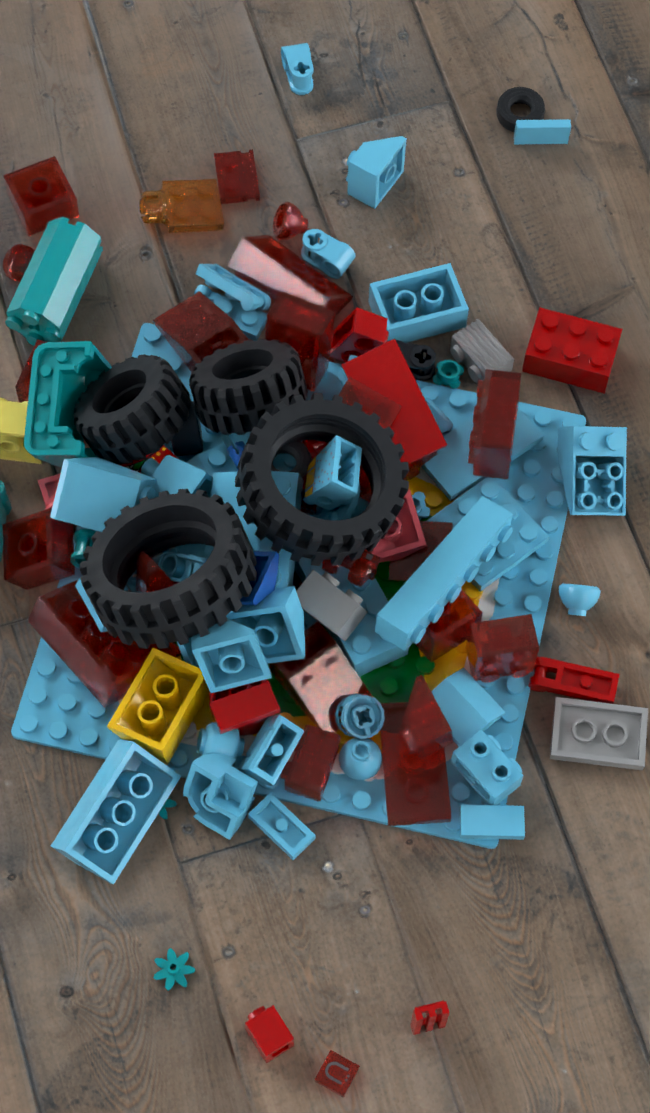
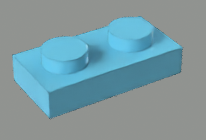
M271 792L248 813V818L292 860L302 853L316 838V835Z

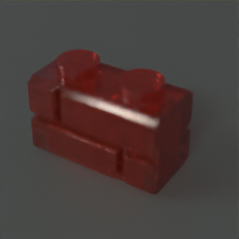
M307 724L304 727L305 732L294 749L296 752L292 762L287 761L282 770L281 779L285 780V790L287 792L300 796L303 795L306 798L319 802L322 799L341 746V736Z

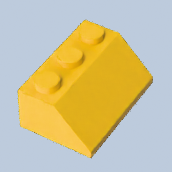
M152 648L108 723V729L123 740L135 742L161 762L168 765L209 693V688L200 668Z

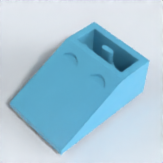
M558 427V461L570 515H626L627 427Z

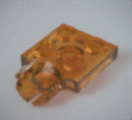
M216 179L162 181L161 190L144 191L141 193L140 213L145 215L141 216L145 224H165L169 233L223 231L224 219Z

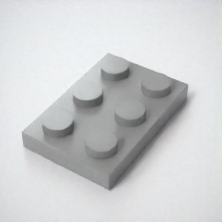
M556 697L554 701L550 759L643 771L645 767L648 708Z

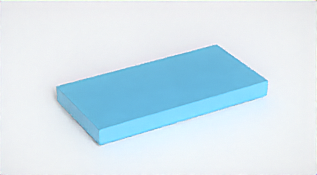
M506 395L444 435L443 437L447 443L446 447L417 462L445 496L452 501L490 474H493L543 441V435L513 400Z

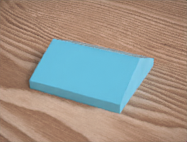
M465 668L445 678L419 703L458 747L482 729L484 732L506 713Z

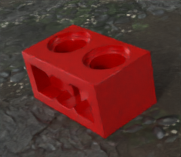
M356 307L332 331L328 356L348 362L350 355L360 356L386 343L389 332L386 330L388 318Z

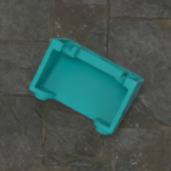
M91 341L42 343L36 348L32 358L24 447L36 459L62 468L64 459L97 457L91 448H85L84 439L76 430L73 421L74 407L76 403H79L78 398L81 393L87 390V385L91 381H95L100 373L112 368L111 364Z

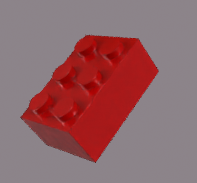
M539 307L525 353L522 372L605 394L623 329Z

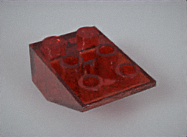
M200 291L153 319L155 326L191 372L197 363H201L204 357L212 355L214 351L220 348L225 349L228 345L234 343L240 344L249 340L235 321Z
M316 622L304 631V659L269 663V669L283 688L328 739L340 730L336 723L335 713L338 704L343 698L351 694L373 696L336 641L319 622Z

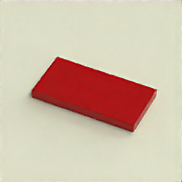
M395 338L341 365L360 404L363 405L364 413L369 416L373 412L380 417L378 424L383 429L389 426L395 433L391 439L394 445L401 443L404 449L400 459L401 462H408V465L447 446Z

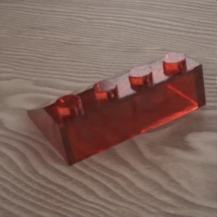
M75 580L39 596L28 622L105 708L124 698L152 648L175 658L181 655V651L174 642L169 643L168 648L159 649L157 644H150L148 649L139 648L136 641H133L131 645H127L121 642L119 636L114 638L108 631L100 632L75 586L78 580Z

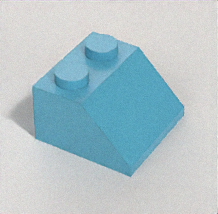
M399 136L363 142L357 151H352L347 160V194L375 209L404 172L407 138Z
M227 619L228 621L221 626L215 624L208 629L209 634L200 637V634L191 637L192 652L210 693L272 678L253 629Z

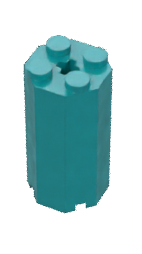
M65 217L48 222L7 309L6 326L19 332L33 346L38 347L42 343L62 341L103 251V247L100 246L102 242L101 236L85 223L77 221L76 225L68 224L69 218Z

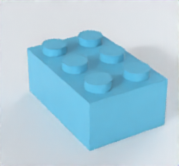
M451 263L373 282L369 285L368 302L372 313L388 318L386 330L389 332L387 341L395 338V340L408 343L465 328L467 325L469 308Z

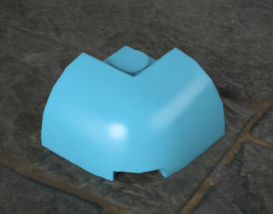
M205 754L192 762L184 784L183 796L188 798L189 804L196 812L193 816L194 818L230 840L251 809L255 800L253 794L258 781L234 768L237 759L223 754Z

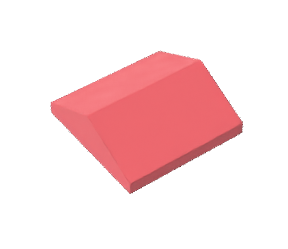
M410 489L403 498L405 502L385 537L380 539L372 551L364 550L366 555H373L371 560L367 559L368 564L400 560L427 547Z

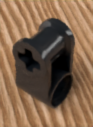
M396 340L415 380H430L435 374L434 363L436 361V354L434 350L426 345L404 343Z

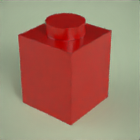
M274 1005L267 1009L264 1006L259 1007L248 1015L249 1020L245 1022V1030L265 1063L270 1062L294 1046V1037Z

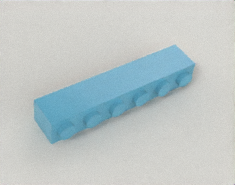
M482 496L377 614L375 633L403 651H406L412 643H419L430 622L436 623L444 611V606L448 602L453 603L457 599L462 585L466 581L470 583L475 578L483 561L487 563L494 555L496 546L500 542L505 543L513 530L510 526L513 514Z

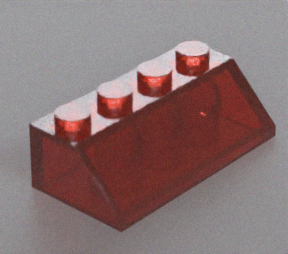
M271 235L242 237L227 265L235 271L234 274L246 282H250L277 302V307L280 310L297 317L299 324L307 329L325 327L353 298L351 294Z

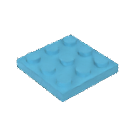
M491 474L425 521L422 527L432 540L439 545L482 496L513 514L510 525L513 530L510 537L505 543L500 542L496 546L492 558L487 563L484 561L481 563L475 578L471 581L480 592L549 540L546 532Z

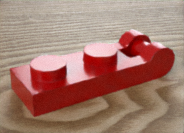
M546 657L534 658L532 667L535 668L534 676L530 677L528 685L531 690L536 692L547 691L587 701L614 704L620 674ZM547 673H556L555 680L546 678Z

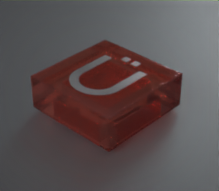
M330 1050L315 1078V1082L344 1098L360 1066Z

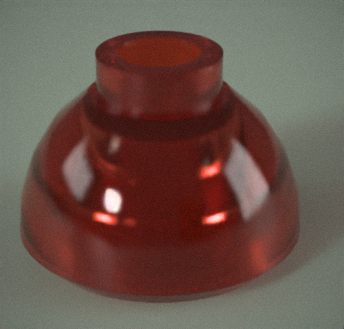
M286 201L278 207L273 220V234L276 239L289 240L295 238L298 234L303 235L307 231L308 219L303 217L302 212L297 206Z
M14 245L6 252L3 258L4 273L10 279L21 282L35 250L28 245Z

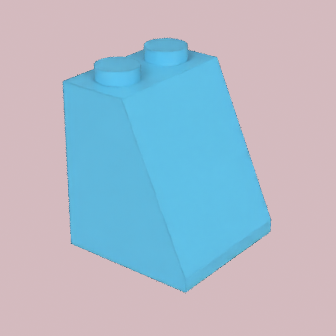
M99 457L64 459L50 518L102 532L106 528L104 522L110 517L115 519L121 515L120 510L127 505L132 508L140 504L139 499L148 496L149 500L155 497L157 479Z

